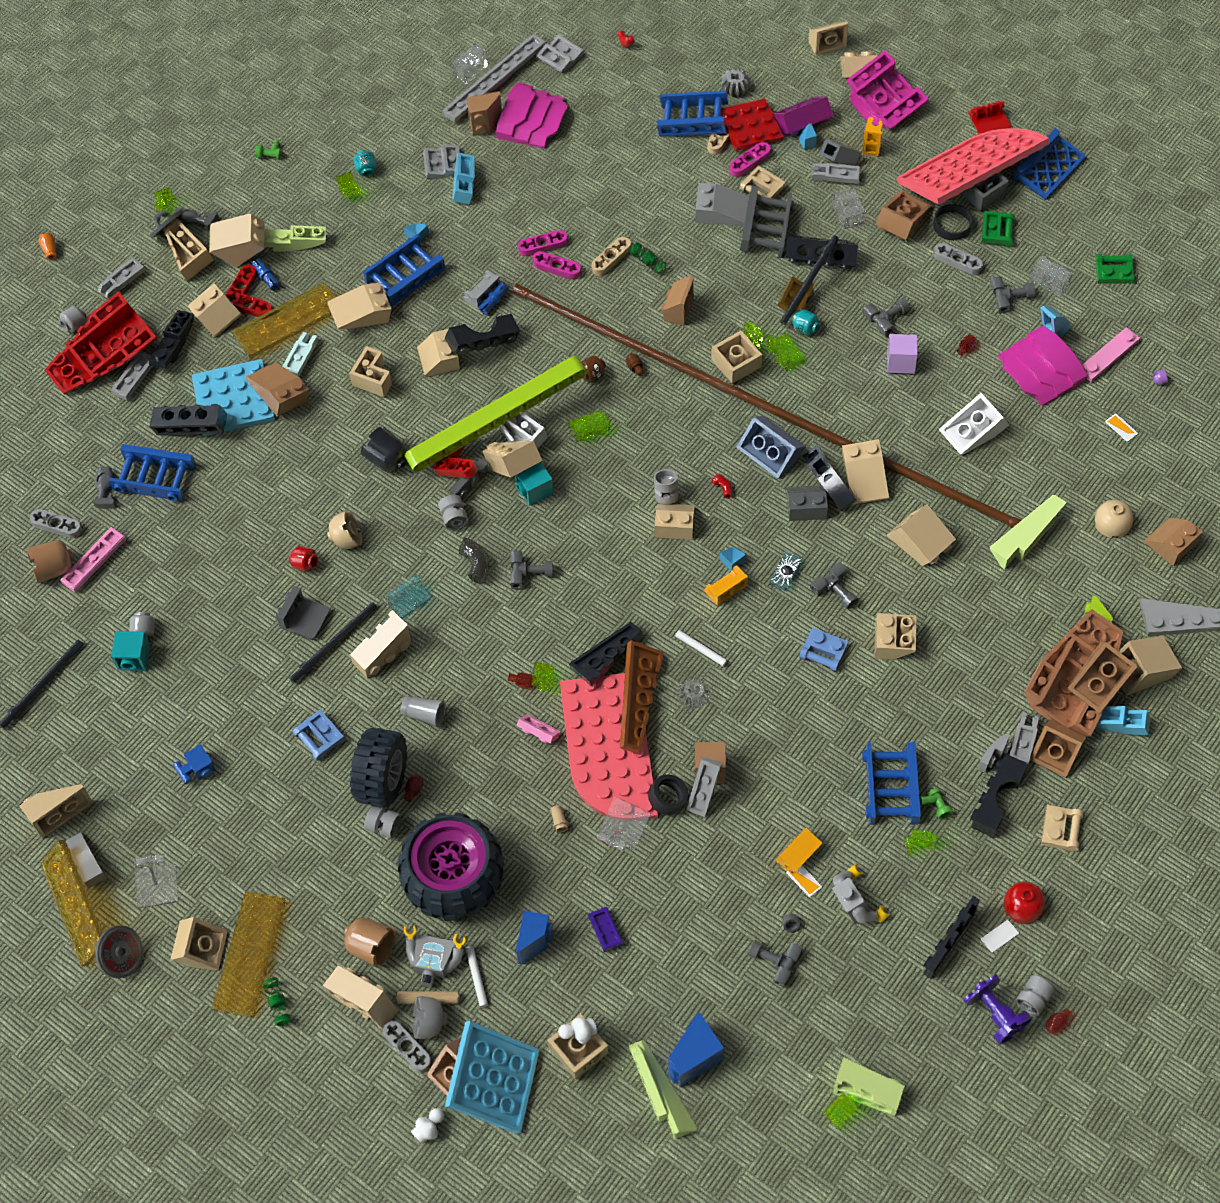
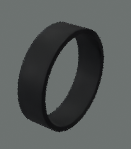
M946 204L935 212L933 228L937 235L943 239L960 240L970 233L973 218L970 211L964 206ZM956 212L966 217L969 226L961 232H948L937 224L936 219L943 213Z

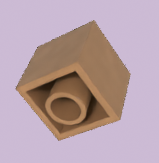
M695 742V779L701 759L705 756L722 763L716 784H725V742Z

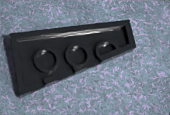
M629 622L571 661L569 666L586 683L592 686L627 652V643L631 640L637 642L643 636V633L635 624Z
M974 895L966 907H963L959 912L955 924L952 923L947 929L945 939H940L936 945V952L933 957L929 955L923 964L926 967L924 975L928 978H932L975 916L980 899Z

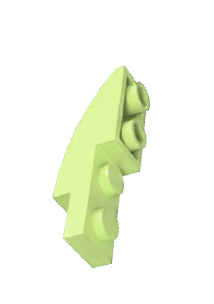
M291 225V230L264 229V247H273V252L303 250L326 243V227Z

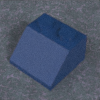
M524 911L516 946L518 964H525L546 950L548 942H552L554 930H552L553 923L550 922L548 914Z

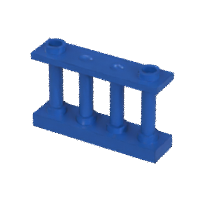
M726 91L660 94L661 106L665 108L664 120H657L659 137L726 133L725 118L721 117L722 105H728ZM715 105L714 117L704 118L705 106ZM698 106L697 118H687L688 107ZM682 107L681 119H671L672 108Z
M418 234L409 238L401 246L363 271L366 284L373 280L376 283L381 282L391 307L445 270L444 258L440 254L431 258L420 248L421 242ZM414 251L426 262L420 268L407 257ZM402 261L413 273L408 277H404L393 266ZM389 271L399 283L391 287L380 275Z
M122 444L120 451L125 460L119 479H109L114 491L184 502L185 498L179 488L185 471L195 470L196 462L193 455ZM135 461L143 463L136 482L127 480L132 463ZM150 465H161L155 483H144ZM169 467L178 468L172 487L162 486L167 469Z
M907 742L906 750H902V752H872L871 743H867L866 750H862V761L866 762L869 805H866L865 811L866 818H870V825H874L876 816L906 815L910 817L911 825H918L921 813L915 742ZM872 760H903V762H906L907 768H904V770H873ZM873 778H904V780L908 781V786H905L904 789H874ZM874 797H905V799H909V805H906V807H875Z

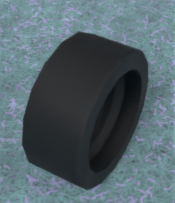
M669 774L659 776L652 783L648 791V800L651 806L663 815L677 813L687 803L689 797L685 783L680 778ZM665 785L672 788L678 796V802L676 804L665 802L658 793V787Z

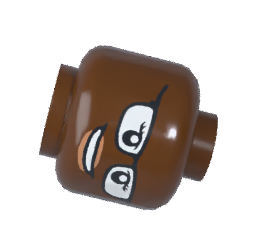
M592 355L582 361L587 370V374L582 378L584 381L594 382L605 374L606 364L602 358Z

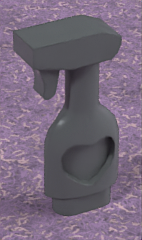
M177 207L173 213L175 214L180 209H183L185 212L178 219L180 222L186 224L199 223L205 225L207 231L210 230V225L217 222L219 218L216 211L212 213L205 212L206 218H202L195 211L184 207Z
M99 467L95 475V486L99 493L98 498H95L93 503L99 509L116 507L115 501L112 499V493H109L108 498H106V491L111 487L109 479L113 478L114 475L111 467Z

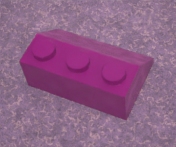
M815 96L777 111L773 115L781 132L791 136L799 133V129H805L810 123L814 127V123L819 122L821 124L829 121L828 118L833 116L828 96Z

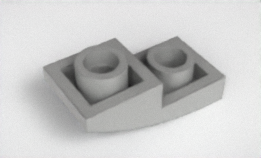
M1006 733L998 738L987 749L980 761L979 771L985 773L988 766L992 768L996 758L1000 759L1003 753L1007 754L1011 745L1008 742L1009 734Z

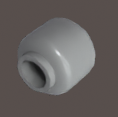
M71 306L60 313L59 323L65 331L75 332L80 326L86 324V313L82 308L78 309L75 306Z
M147 612L135 613L130 618L129 631L145 632L147 639L155 634L154 617L150 616V613Z

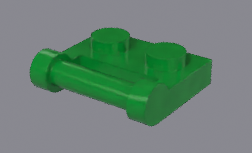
M984 211L981 243L1001 244L1005 247L1013 246L1012 227L1015 215L1012 213ZM1001 221L1006 223L1005 236H1000Z
M1096 254L1097 283L1133 284V255ZM1102 263H1125L1126 265H1102Z

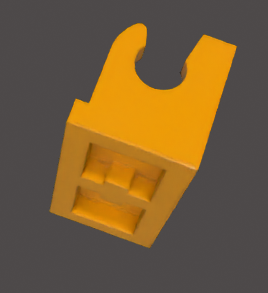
M868 117L864 131L862 154L879 157L883 124L881 120L878 126H874L873 117Z
M734 566L733 570L713 585H706L707 588L704 589V592L718 606L745 588L748 584V576L738 566Z
M805 828L775 861L789 873H795L822 842Z

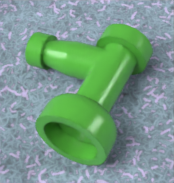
M274 140L271 149H264L262 145L257 144L255 157L272 156L280 159L281 149H278L280 141Z
M939 788L931 790L929 796L919 797L920 805L936 803L938 807L937 816L940 820L946 819L954 813L950 806L945 805Z

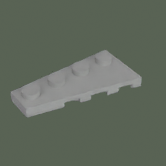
M1142 598L1140 600L1147 636L1220 631V609Z

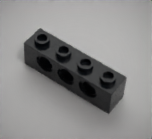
M789 235L785 258H789L791 262L807 260L806 263L815 264L820 257L817 254V250L827 245L830 239ZM837 241L833 248V253L826 259L824 265L834 266V264H840L842 268L848 269L856 266L859 243ZM807 246L809 248V253L802 254L800 252V247ZM842 250L844 257L841 259L836 258L835 251Z
M218 404L153 407L149 427L156 435L224 433L227 413Z

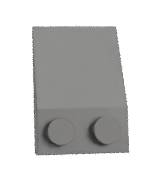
M698 183L695 223L744 226L749 197L718 184Z

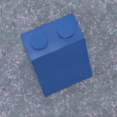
M701 1013L695 1016L668 1057L667 1068L669 1072L667 1074L672 1083L675 1084L677 1082L680 1088L723 1061L724 1047Z

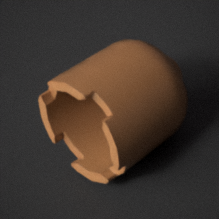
M50 541L26 548L30 563L34 562L36 567L33 568V573L37 583L63 576L72 567L71 560H74L72 549H67L66 545L61 541Z
M365 917L356 919L344 931V945L347 951L375 968L377 965L383 966L393 953V950L390 949L392 942L397 941L396 930Z

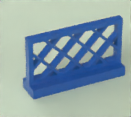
M1057 128L1047 136L1050 144L1030 154L1016 168L1011 178L1016 183L1020 180L1045 200L1086 157L1085 154L1060 136L1061 131ZM1059 142L1064 146L1065 150H1057L1056 144ZM1054 154L1055 160H1047L1046 155ZM1058 154H1066V160H1059ZM1069 154H1075L1079 159L1070 160ZM1059 164H1067L1068 170H1060ZM1036 165H1044L1045 170H1037ZM1048 165H1056L1057 170H1049ZM1034 175L1035 181L1028 180L1026 176ZM1038 175H1046L1047 181H1039ZM1050 175H1058V181H1051ZM1040 185H1048L1047 193L1040 189Z

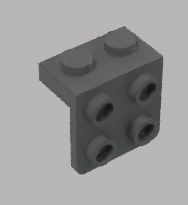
M293 586L291 592L287 593L283 606L278 609L276 618L281 629L314 640L328 617L330 609L325 605L304 598L301 588Z

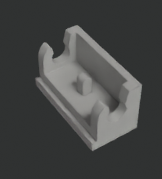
M488 270L484 272L486 275L470 292H464L463 300L476 309L500 283V277Z

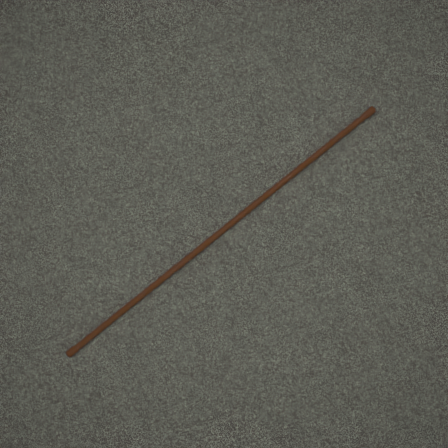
M515 284L512 293L524 299L531 300L841 447L854 444V442L534 293L522 285ZM882 456L884 467L1005 523L1011 528L1022 521Z

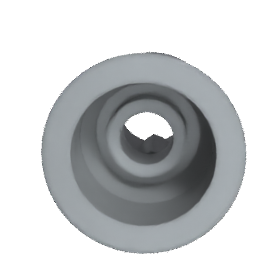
M407 696L402 700L400 711L401 714L407 715L409 718L418 719L439 727L445 716L446 703L444 700Z

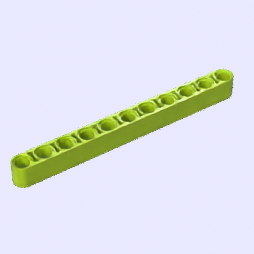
M572 356L411 448L405 453V458L414 472H420L582 379L587 374V370L578 356Z

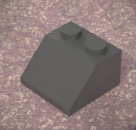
M822 485L786 487L789 521L827 518L826 490Z

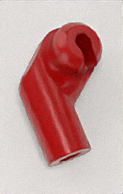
M624 31L617 33L620 44L623 47H630L631 44L635 43L632 35L627 37Z
M716 474L712 477V483L715 486L720 485L722 487L723 497L731 498L733 496L731 482L722 474Z

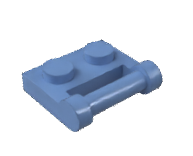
M812 628L799 658L813 660L830 667V670L836 671L849 641ZM812 649L827 656L833 657L834 659L832 660L819 654L813 653L809 650Z
M321 710L317 711L293 730V734L300 738L310 749L316 761L321 760L326 753L345 740L344 736ZM310 729L323 744L320 748L305 733L306 730Z

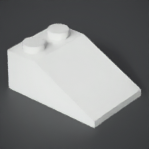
M980 393L939 430L962 456L996 437L1009 424L985 396Z

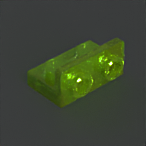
M787 333L776 338L772 334L768 336V350L776 356L778 364L783 366L786 371L805 363V357Z
M603 410L568 421L576 442L586 441L590 437L602 435L611 430L610 420L606 418Z

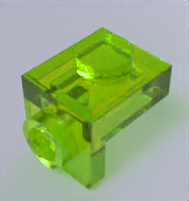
M351 171L335 177L339 191L345 199L354 198L357 194L361 193L360 187L354 181Z
M170 187L154 192L157 200L154 202L157 212L162 210L168 212L165 203L174 201Z
M751 321L745 323L744 334L759 349L763 345V333Z
M535 662L531 686L538 687L537 689L541 691H548L556 686V681L553 680L554 666Z
M913 829L912 835H907L904 847H908L907 854L911 855L913 845L933 850L937 835L928 830L920 831Z
M842 1092L822 1114L838 1129L858 1109L856 1107L857 1102L851 1095H845Z

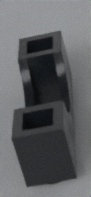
M507 314L496 317L491 326V331L488 332L474 331L466 324L449 327L445 340L453 355H463L474 350L480 351L491 346L497 347L500 344L513 343L516 341L520 329L513 315Z
M1008 754L1005 755L1003 760H998L994 769L997 773L995 776H990L986 785L989 789L987 793H982L978 801L981 804L979 810L975 808L970 817L973 820L971 828L994 838L1004 816V813L997 805L996 795L1004 789L1018 788L1028 763Z

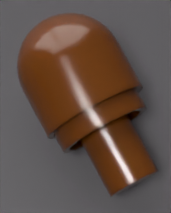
M634 353L627 355L625 361L632 372H636L638 376L643 375V364L639 356Z

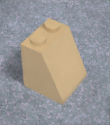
M250 213L212 223L210 225V253L235 267L240 266L264 249L265 221Z
M927 504L913 511L887 534L894 543L922 566L928 563L930 565L934 564L940 558L938 555L941 552L946 553L953 547L951 543L956 540Z
M1164 636L1128 641L1119 650L1122 655L1137 665V668L1121 686L1126 696L1172 679L1182 669Z

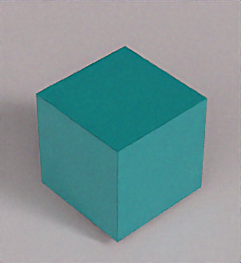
M541 462L515 475L516 487L529 506L554 494L552 478Z
M115 631L111 658L117 670H147L151 645L145 632Z

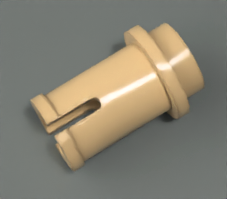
M557 805L550 808L551 810L549 811L554 822L553 829L557 833L565 832L568 829L569 823L565 820L562 806Z

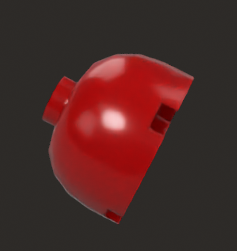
M1027 881L1017 882L1010 886L1003 900V907L1007 916L1009 915L1013 918V921L1025 925L1036 922L1044 913L1046 904L1044 893L1039 886Z

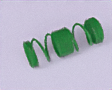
M639 242L633 244L630 253L635 257H639L640 261L651 267L656 261L657 256L651 251H647L644 254L646 247L642 249V244ZM661 260L660 264H657L655 269L652 267L651 269L661 274L667 266V263ZM664 264L663 268L658 271L661 265Z
M276 977L269 978L262 984L265 988L264 991L269 994L267 1000L270 1009L275 1010L274 1013L287 1008V1006H283L286 1003L284 995L281 993L275 994L281 992L282 989H277L273 992L266 991V988H272L279 984V980ZM274 1013L272 1015L275 1018L276 1026H284L292 1020L290 1014H282L278 1017H275Z

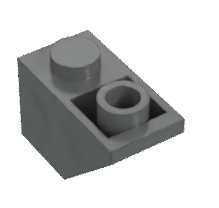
M826 138L819 155L839 164L852 166L857 165L862 154L860 151L829 138Z

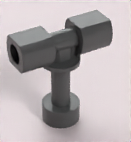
M1002 277L991 278L990 285L993 294L997 296L995 303L998 313L1009 311V301L1013 296L1025 295L1026 298L1035 296L1033 283L1024 284V288L1010 290L1008 286L1004 287Z
M899 299L895 302L896 306L888 311L883 309L879 311L872 303L868 304L863 308V314L870 322L875 321L877 329L886 337L894 329V326L889 322L890 317L898 312L904 314L910 310L906 299Z
M511 551V568H513V572H511V589H522L523 577H526L527 573H545V576H553L552 561H545V565L526 566V562H523L522 551Z
M840 562L829 569L827 576L824 578L820 576L810 584V589L817 596L826 589L829 591L834 590L843 599L842 604L846 609L852 608L858 601V598L853 593L848 594L839 585L840 579L847 574V569Z
M755 940L748 955L755 959L760 956L775 963V968L778 970L773 978V982L781 987H785L791 975L790 969L793 963H797L803 948L791 943L786 954L781 953L778 956L763 949V943Z

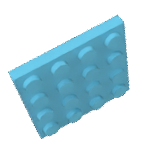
M262 359L192 374L197 405L218 404L227 413L224 432L275 421L273 411L246 380V376L264 368Z
M465 1022L445 1107L515 1134L521 1133L540 1049L474 1022Z

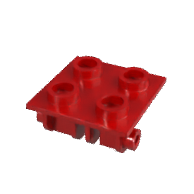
M999 100L992 103V105L988 103L978 107L974 106L973 109L968 111L978 135L993 130L1011 128L1003 111V108H1005L1003 101Z

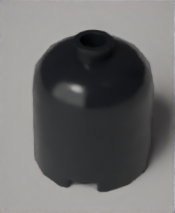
M385 427L375 429L368 436L370 438L368 444L362 445L361 455L385 472L390 473L397 469H402L407 463L405 453L408 451L407 446Z

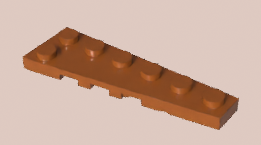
M632 640L627 643L620 748L637 754L642 748L646 724L649 718L648 710L653 701L652 693L653 689L656 688V676L660 671L664 652Z

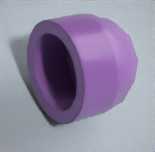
M1164 369L1153 374V381L1156 384L1163 385L1168 383Z

